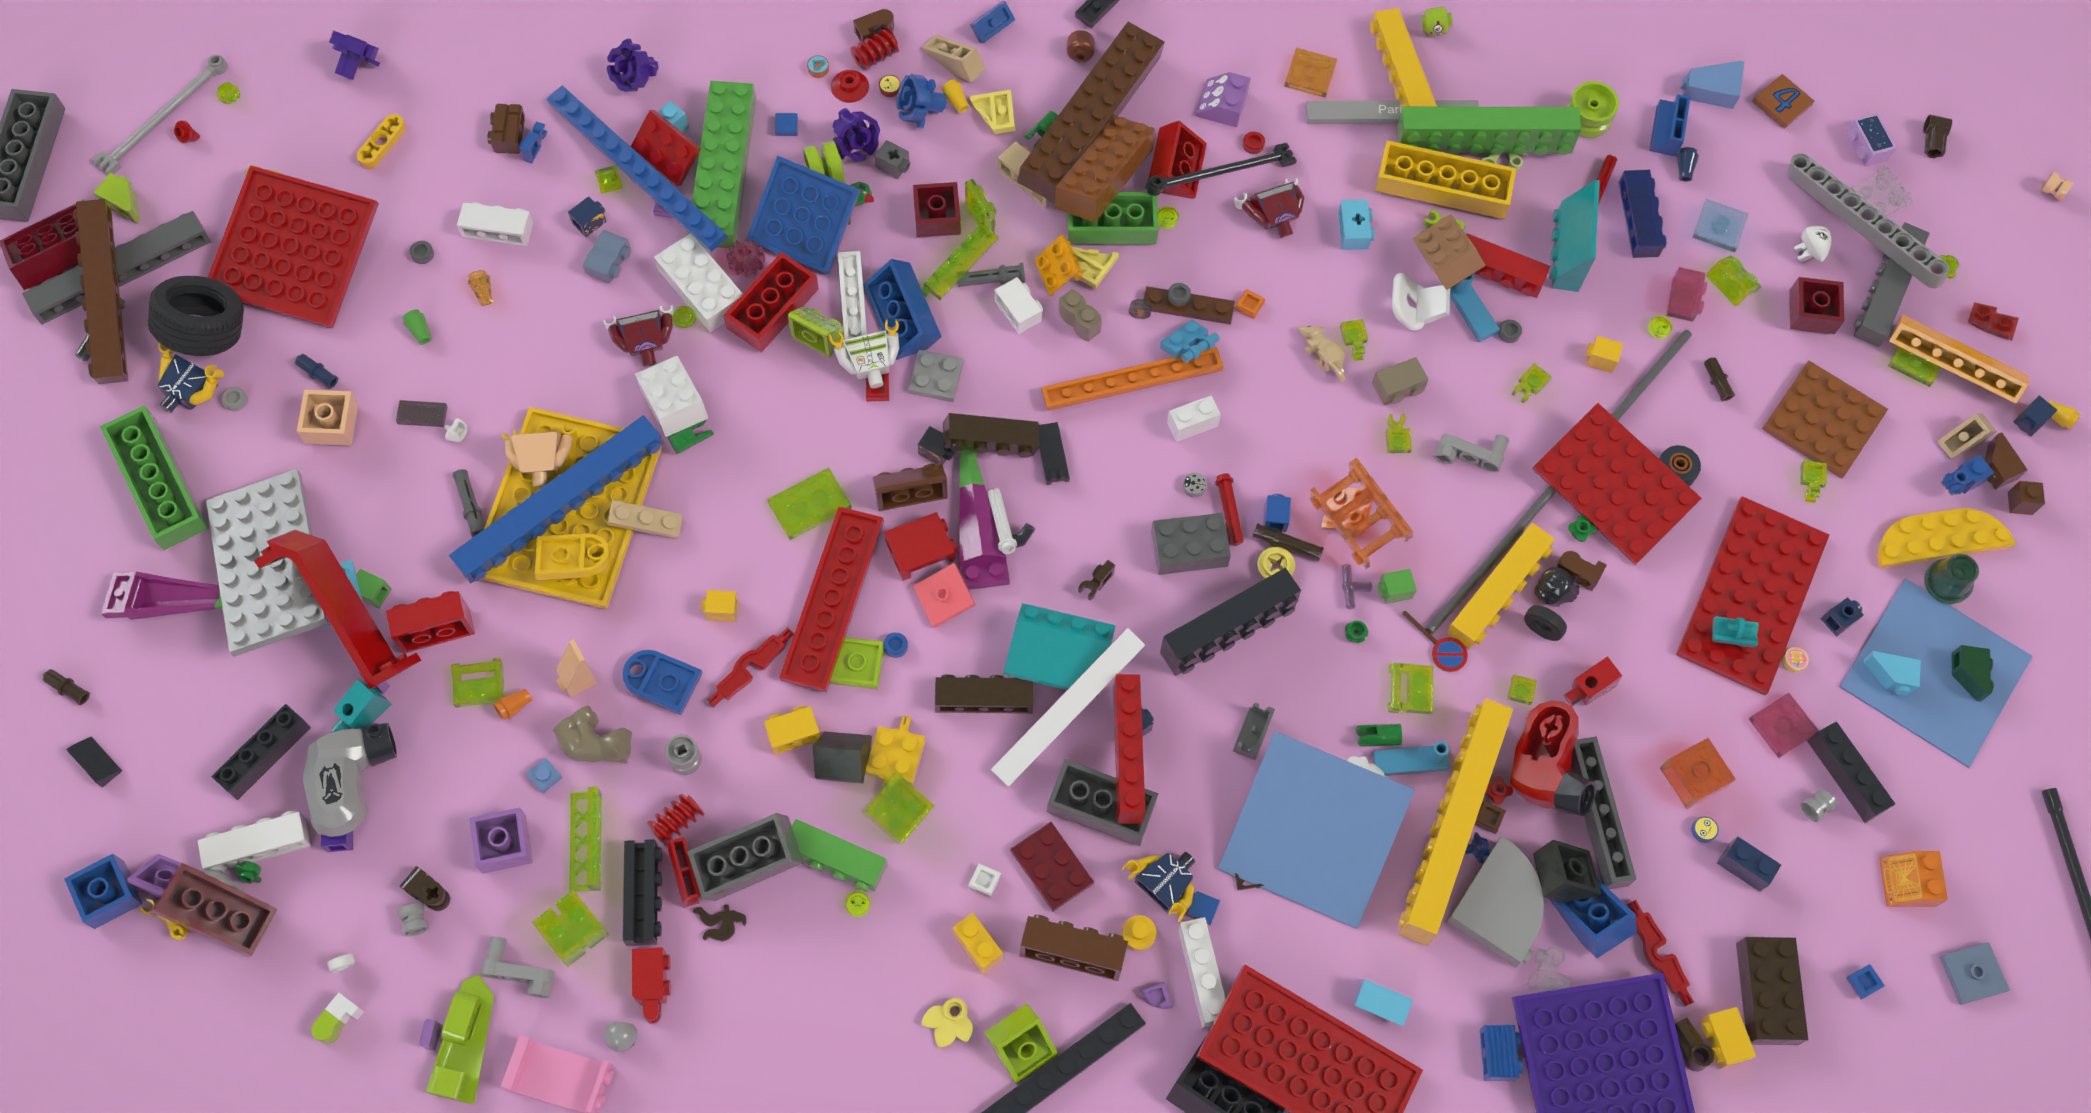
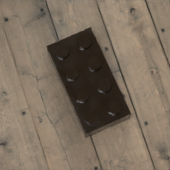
M1745 937L1737 942L1736 949L1745 1028L1751 1044L1800 1045L1808 1041L1796 938Z

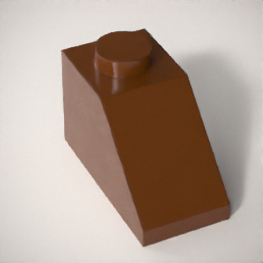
M2002 432L1998 433L1988 443L1985 462L1994 473L1987 481L1991 483L1995 490L2018 480L2028 471Z

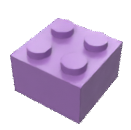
M521 808L469 818L475 864L482 874L533 863L527 819Z

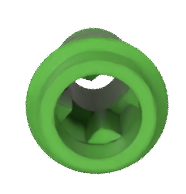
M414 309L404 314L402 317L404 320L403 325L419 344L424 345L430 342L432 337L424 313Z

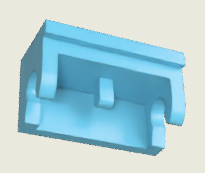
M1363 979L1354 1006L1403 1026L1413 999Z

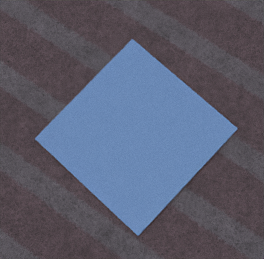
M1905 578L1840 688L1969 768L2025 671L2032 655ZM1960 645L1990 649V658L1993 659L1991 680L1994 683V688L1991 695L1981 702L1976 701L1952 676L1951 653ZM1872 651L1921 660L1920 687L1907 696L1897 695L1894 691L1886 690L1865 666L1864 658Z
M1274 731L1218 869L1233 876L1237 873L1240 879L1252 884H1263L1265 886H1261V888L1358 928L1415 789Z

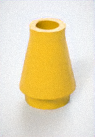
M952 79L942 86L941 89L946 99L956 108L958 113H963L970 107L960 82Z
M2049 400L2048 403L2057 409L2051 418L2062 428L2066 427L2071 430L2081 414L2075 408Z

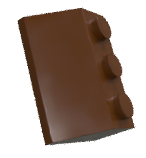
M927 464L917 469L905 468L895 473L883 472L873 477L879 511L948 499L947 477L942 464Z

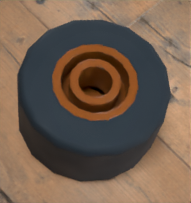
M1675 445L1668 447L1659 457L1688 486L1693 484L1701 471V462L1698 455L1686 446Z

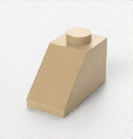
M1975 413L1937 442L1948 456L1954 459L1978 446L1996 433L1997 430L1983 413Z

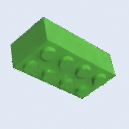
M1119 192L1096 222L1067 213L1068 241L1071 244H1157V196H1152L1147 192Z

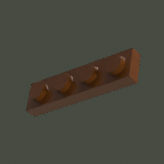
M1146 286L1142 307L1145 309L1142 310L1231 325L1235 301L1191 294L1190 300L1186 305L1175 306L1168 300V290Z

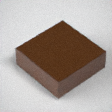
M1483 800L1474 825L1496 834L1506 810Z

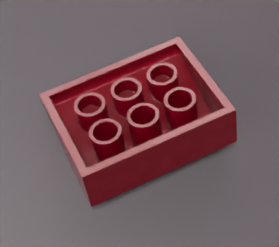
M76 204L0 240V246L7 265L23 290L38 286L43 281L61 275L63 271L79 265L78 254L81 253V248L77 244L75 235L76 232H79L78 224L75 223L73 211L77 210Z

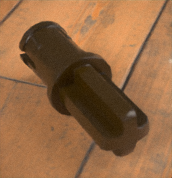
M1711 357L1704 361V366L1711 378L1710 383L1715 386L1721 401L1724 402L1732 399L1735 393L1727 380L1728 375L1724 374L1717 358Z
M53 669L44 672L42 680L55 688L59 695L67 696L78 705H83L89 699L90 692L76 685L72 678H65Z

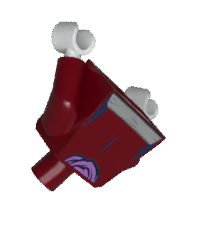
M1293 178V182L1290 183L1288 179H1285L1284 185L1256 193L1249 198L1250 201L1246 193L1241 194L1242 200L1234 197L1237 209H1243L1260 226H1264L1266 230L1277 226L1280 238L1293 234L1289 222L1299 218L1305 199L1298 186L1297 178Z
M661 305L659 307L660 311L656 310L620 319L613 316L614 321L608 324L606 320H603V323L609 332L612 342L623 352L630 353L631 356L640 355L643 367L657 364L654 351L662 350L663 345L669 340L673 329L674 309L673 305H670L671 309L664 311Z

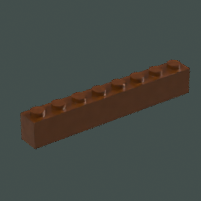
M106 199L77 201V210L73 211L75 223L78 224L79 232H76L75 235L77 244L81 248V253L78 254V263L83 269V275L80 276V285L85 290L82 306L84 311H87L84 328L86 333H89V342H86L87 353L89 356L91 355L92 363L88 364L89 375L98 384L128 381L111 206Z

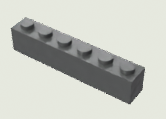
M1904 222L1901 228L1925 245L1930 233ZM1885 253L1883 254L1885 262H1881L1875 273L1878 275V278L1873 280L1868 290L1871 293L1870 298L1866 297L1861 309L1864 312L1858 316L1854 323V327L1857 328L1854 337L1877 347L1887 338L1912 278V274Z
M1597 736L1577 739L1572 751L1571 770L1573 773L1593 781L1596 786L1594 804L1584 817L1602 883L1609 890L1628 887L1637 878Z

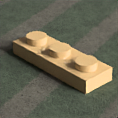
M612 500L607 525L678 539L683 514Z

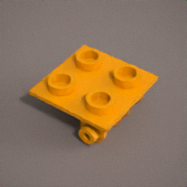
M1060 234L1034 259L1049 296H1053L1071 278L1078 281L1083 277V270L1077 264L1078 259L1075 258L1076 254L1071 248V243L1065 239L1063 234Z

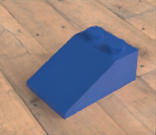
M1597 878L1601 895L1597 897L1563 903L1549 900L1580 943L1596 958H1599L1636 934L1637 928L1636 914Z

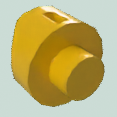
M1141 915L1132 916L1124 924L1122 936L1124 937L1123 940L1128 941V949L1145 951L1151 948L1155 942L1156 927L1148 917Z

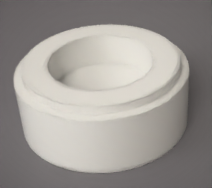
M346 954L327 962L330 972L336 973L354 966L356 962L353 954Z

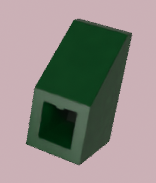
M1960 645L1951 653L1952 676L1976 701L1981 702L1991 695L1994 688V683L1991 680L1993 659L1990 658V649Z

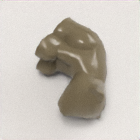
M590 706L580 708L572 716L558 723L553 729L560 749L564 755L572 760L587 762L611 761L624 764L628 762L627 759L631 753L632 732L626 728H619L604 736H599L594 730V727L599 722L598 717Z

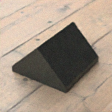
M824 731L813 745L815 778L817 780L863 783L872 736Z

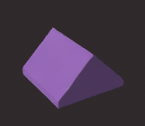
M158 854L128 877L127 882L138 890L159 898L180 862Z

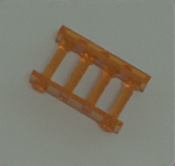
M1356 457L1349 462V475L1321 494L1318 493L1315 487L1310 489V501L1316 510L1321 509L1353 551L1351 556L1359 566L1362 564L1367 569L1370 567L1368 556L1394 538L1399 539L1401 537L1404 542H1407L1413 537V530ZM1359 482L1364 488L1362 490L1363 493L1333 513L1326 501L1352 483ZM1373 500L1378 507L1376 512L1347 531L1339 520L1365 502ZM1381 519H1387L1392 525L1390 527L1391 530L1361 550L1354 538Z

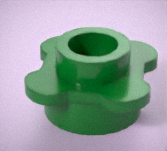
M1580 515L1577 521L1568 525V530L1575 539L1584 542L1590 534H1595L1596 527L1591 525L1586 517Z
M243 861L241 865L234 867L240 881L248 884L253 882L260 883L262 881V878L259 877L261 867L256 863Z

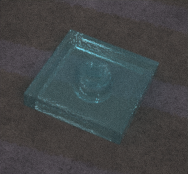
M1706 199L1692 238L1735 253L1749 213Z

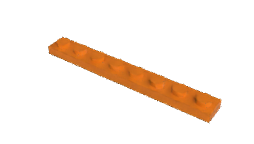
M1215 347L1204 350L1197 359L1190 360L1187 363L1182 360L1181 356L1177 359L1171 357L1041 387V392L1046 409L1050 411L1223 371L1224 366L1218 348Z

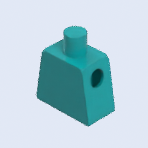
M357 679L333 710L340 719L332 727V730L335 732L369 726L392 703L377 689H370L366 683Z

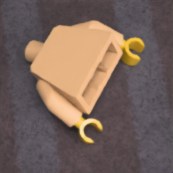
M562 426V437L559 432L518 435L514 429L513 435L508 437L506 432H503L505 455L515 469L520 470L524 474L532 473L533 487L547 485L546 472L558 471V467L562 466L567 458L572 442L577 437L575 426H573L571 432H567L566 426Z

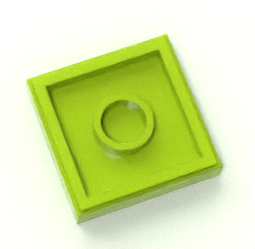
M845 637L830 684L878 690L884 642Z

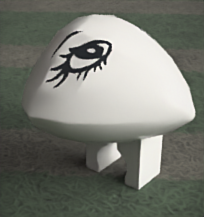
M1823 226L1807 227L1801 233L1803 243L1794 247L1798 253L1805 250L1803 255L1797 258L1801 263L1811 258L1823 262L1831 248V233Z

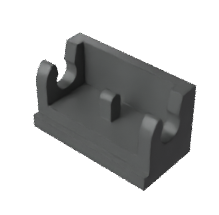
M1254 703L1252 708H1249L1233 752L1256 760L1275 711L1274 708L1267 707L1266 710L1259 708L1258 703Z

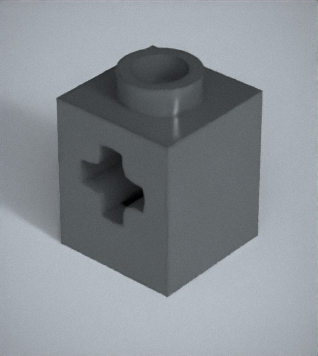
M888 140L883 143L875 154L876 168L896 179H899L902 173H906L911 164L909 161V151Z

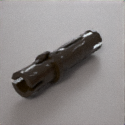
M1257 523L1252 536L1253 538L1272 543L1273 547L1280 546L1315 559L1318 562L1321 557L1320 554H1322L1324 547L1284 534L1280 529L1276 531Z

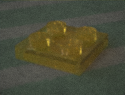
M1296 48L1284 87L1326 98L1337 59Z

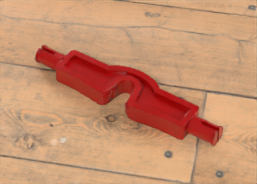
M787 627L779 636L772 635L756 650L743 654L736 661L733 671L716 686L717 692L707 699V702L714 708L724 698L730 700L738 691L752 682L753 676L746 669L747 666L753 664L760 670H765L785 649L784 643L794 633Z
M1637 900L1629 902L1627 906L1636 914L1637 933L1643 942V952L1646 960L1655 970L1664 974L1669 990L1672 994L1678 993L1684 1007L1694 1003L1687 990L1690 983L1684 975L1676 955L1669 954L1662 957L1657 953V949L1666 944L1665 936L1655 924L1650 913H1643Z

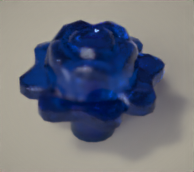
M1475 832L1474 839H1472L1471 844L1467 845L1465 854H1473L1478 862L1482 863L1483 857L1489 855L1488 840L1481 837L1478 832Z

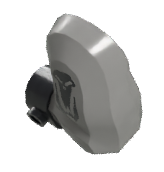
M374 723L369 726H362L359 729L331 732L311 742L308 746L303 783L312 827L318 834L329 837L345 835L354 831L365 820L368 809L363 794L364 780L362 772L369 765L374 767L397 757L396 744L389 723Z

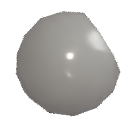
M611 1022L604 1032L605 1043L611 1050L616 1052L627 1051L635 1044L637 1039V1029L631 1023Z

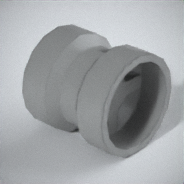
M1820 788L1813 793L1812 798H1807L1801 802L1800 806L1807 818L1813 822H1818L1824 817V813L1833 811L1837 807V803L1831 793Z
M413 903L398 909L399 919L403 921L401 927L403 936L419 935L429 929L427 921L423 918L425 910L422 903Z

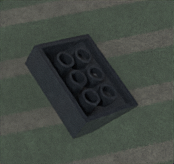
M1203 1042L1166 1097V1100L1185 1113H1283L1285 1111L1278 1105L1198 1059L1196 1055Z

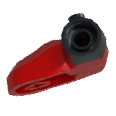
M1548 701L1538 704L1529 712L1526 718L1525 729L1515 749L1510 785L1526 801L1542 808L1585 816L1594 804L1596 786L1593 781L1570 771L1572 751L1579 735V717L1572 706L1565 702Z

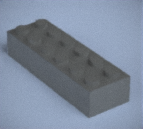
M11 89L0 121V219L29 221L66 109L55 93Z

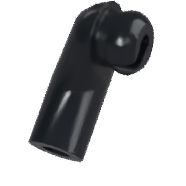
M1025 523L1019 534L1012 535V538L1017 542L1016 548L1022 547L1027 543L1035 531L1032 525Z

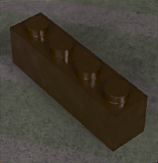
M948 413L943 421V448L951 449L952 451L969 450L978 454L990 452L1000 456L1012 454L1028 458L1033 456L1040 447L1038 421Z
M945 674L935 679V713L1033 714V682L1015 677L1004 678L1001 675L980 678L978 675L955 677L951 674Z

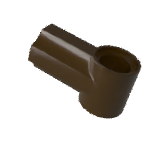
M1931 114L1927 116L1923 127V133L1926 134L1924 153L1927 157L1935 159L1943 157L1945 154L1947 136L1952 127V119Z
M1687 1017L1675 1023L1681 1052L1685 1056L1686 1066L1693 1071L1699 1072L1713 1062L1714 1052L1709 1045L1703 1042ZM1694 1052H1699L1703 1055L1704 1063H1700L1695 1059Z

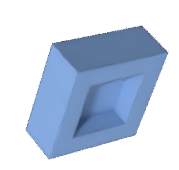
M544 758L526 773L542 793H545L562 779L560 773L547 758Z

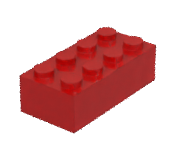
M781 252L723 315L726 329L762 353L789 323L788 314L803 307L819 290L817 275Z

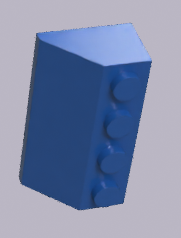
M891 259L863 284L882 331L886 330V319L888 322L887 326L890 328L895 327V319L898 320L899 328L896 333H898L899 351L896 360L916 354L919 350H927L942 337L910 262Z

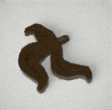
M728 904L724 905V912H719L714 916L708 914L702 907H697L693 910L694 914L700 915L701 921L706 926L712 927L722 921L719 929H708L704 933L703 940L705 941L708 938L721 942L727 941L735 934L734 922H742L743 926L747 924L746 916L735 910L729 911Z

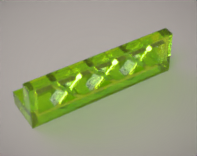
M981 223L924 283L922 288L924 296L927 297L932 293L941 301L996 243L999 236L985 224Z
M598 786L588 787V792L571 793L570 892L601 891L602 793ZM587 799V811L584 814L577 810V800ZM585 821L587 822V835L582 839L576 833V828ZM576 838H577L578 840H580V842H579L577 845H576ZM585 845L587 847V859L581 863L576 858V852ZM584 869L587 872V885H576V876Z

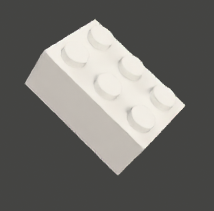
M678 356L635 373L641 392L665 437L708 419L703 401Z

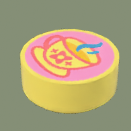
M1798 647L1788 649L1782 657L1784 667L1791 672L1802 671L1809 662L1807 653Z

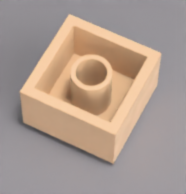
M304 390L297 426V433L304 444L352 446L358 410V402L352 392Z

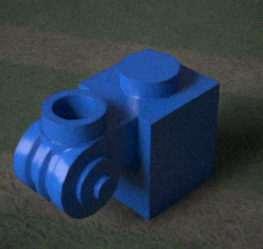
M1979 454L1961 464L1953 473L1946 474L1941 483L1946 487L1945 489L1948 490L1951 496L1961 493L1966 494L1982 485L1994 472Z

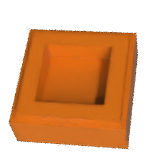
M1246 289L1235 305V310L1255 319L1266 299Z

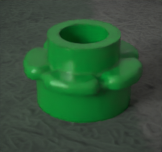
M1352 621L1345 627V636L1350 642L1362 643L1365 637L1368 636V629L1362 621Z

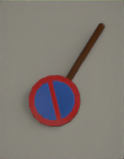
M1407 611L1402 612L1412 624L1435 644L1432 650V657L1437 667L1447 672H1455L1464 667L1467 662L1468 653L1462 642L1451 637L1442 638L1438 641Z

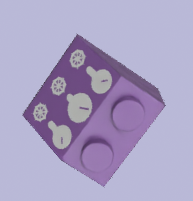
M1229 72L1207 79L1195 116L1237 127L1248 94L1251 78Z

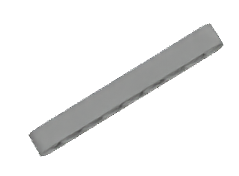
M1803 153L1793 155L1787 172V176L1792 182L1924 285L1933 289L1943 285L1949 271V266L1942 258L1811 157Z

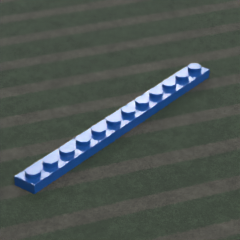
M563 85L546 98L548 103L710 252L728 238L722 229Z

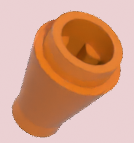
M523 689L498 698L493 706L503 721L507 718L510 720L528 703L532 702V698L529 692Z

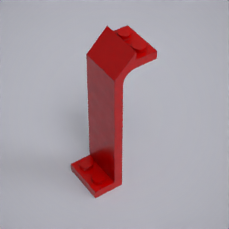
M293 530L267 541L269 547L261 551L262 556L254 560L257 567L260 569L284 558H289L294 562L370 689L422 661L417 652L407 657L406 653L397 658L395 657L326 540Z

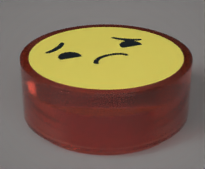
M894 75L883 76L879 81L881 94L886 97L898 95L901 86L899 78Z

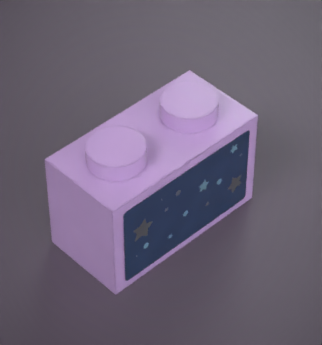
M1878 113L1854 119L1846 131L1864 166L1887 161L1896 150V146Z

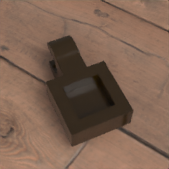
M1109 560L1104 565L1099 564L1092 573L1093 580L1080 583L1078 592L1081 593L1085 588L1090 589L1091 592L1088 595V600H1092L1096 596L1097 591H1100L1114 575L1115 564Z

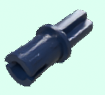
M305 354L296 357L295 364L307 372L311 379L318 380L328 389H332L337 384L338 377L326 370L322 363L315 362Z

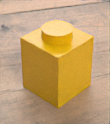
M1596 336L1594 342H1589L1586 348L1585 356H1588L1586 365L1613 373L1619 362L1623 343Z
M707 590L706 598H702L701 611L705 613L707 621L736 622L739 601L736 591Z

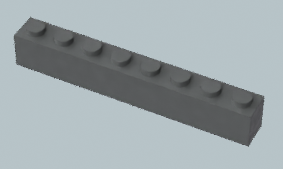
M194 211L182 214L178 218L115 248L119 287L211 243L209 236ZM77 265L73 269L54 276L50 280L38 286H33L28 291L22 293L32 314L41 325L82 306V298L85 297V290L80 285V276L83 275L82 267Z

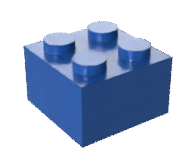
M111 854L64 878L82 922L93 929L143 904L137 889L127 882L130 873L125 862L115 854Z

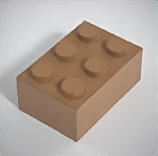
M1451 214L1440 219L1437 223L1412 238L1446 290L1486 266L1475 246Z

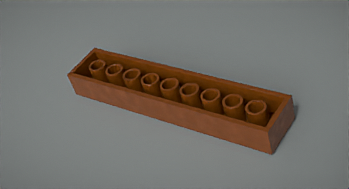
M1128 21L1023 162L1017 182L1055 203L1056 186L1114 116H1119L1160 59L1165 41Z

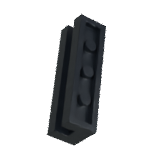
M285 704L211 777L235 799L239 800L311 727L293 709Z
M655 839L645 840V843H636L635 840L624 841L623 942L626 946L657 945V937L662 935L661 921H658V912L662 911V898L658 896V887H662V872H658V862H662V847H658Z

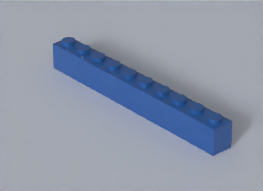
M644 415L456 549L449 557L470 584L474 581H480L493 567L501 566L507 560L506 557L514 552L517 553L526 547V543L533 538H537V536H542L552 524L560 523L571 510H577L582 507L585 501L592 495L600 494L604 486L610 482L618 481L625 471L637 467L643 458L659 451L661 445H663L660 433Z

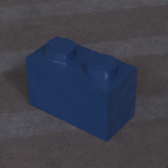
M1738 836L1727 845L1717 862L1718 865L1759 892L1771 884L1781 867L1780 863Z

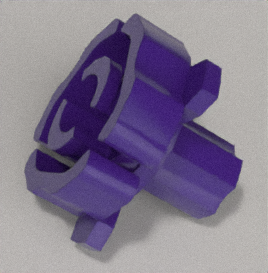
M332 31L329 43L333 44L332 49L341 52L335 70L336 74L353 80L360 60L379 67L380 62L375 61L379 50L378 47L367 44V42L353 36Z
M625 39L617 48H612L607 56L609 63L615 62L614 65L607 66L609 79L617 85L619 90L624 92H636L638 88H644L649 77L656 76L659 69L658 62L653 57H648L646 51H636L641 50V46L633 43L631 39Z
M847 108L838 112L839 119L834 120L832 125L834 133L837 135V137L833 138V141L836 144L838 154L841 160L847 156L853 161H864L866 159L865 154L860 151L853 153L851 151L862 149L868 155L874 154L879 145L880 127L878 122L862 111L850 113ZM863 120H867L869 122V127H867L866 123Z

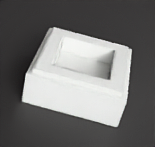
M978 863L968 888L991 898L1001 873Z

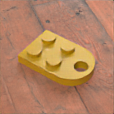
M596 534L537 536L536 580L594 576L603 571L610 561V551L607 542ZM595 552H603L600 557H592V554Z

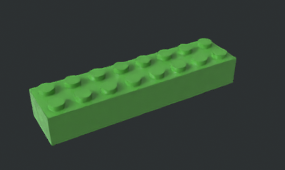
M710 80L692 203L726 233L728 238L717 248L735 249L756 105V93L752 83Z
M1402 106L1397 127V143L1449 154H1572L1581 132L1579 107Z

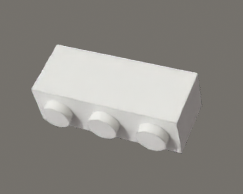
M463 202L457 227L461 236L465 238L528 246L534 223L530 212L524 209H508L499 205L486 206L477 202Z

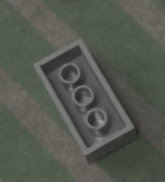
M1065 759L1050 796L1047 812L1140 846L1159 793L1145 789L1146 812L1142 824L1117 823L1116 778Z
M779 813L772 814L687 851L701 897L710 901H717L803 864L789 817Z

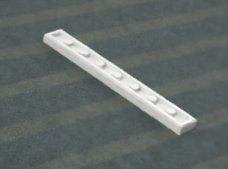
M1127 628L991 770L1009 787L1115 678V675L1144 648L1145 644Z

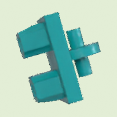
M1715 616L1713 618L1712 641L1756 648L1758 646L1757 631L1759 623L1744 621L1743 618L1739 617L1730 619Z

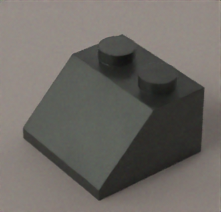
M1552 840L1533 853L1544 898L1563 903L1601 895L1589 850Z

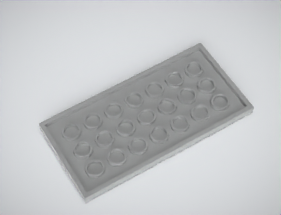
M294 469L206 500L228 647L231 655L235 657L329 624L328 618L292 560L284 558L260 569L254 562L255 559L262 556L261 551L269 547L267 541L293 530L312 535L302 476L299 470Z

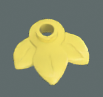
M951 998L943 1006L931 1007L924 1015L921 1023L924 1027L935 1029V1041L939 1048L949 1046L956 1037L964 1042H968L973 1032L972 1023L967 1017V1006L959 998ZM954 1007L960 1010L957 1016L950 1014V1010Z

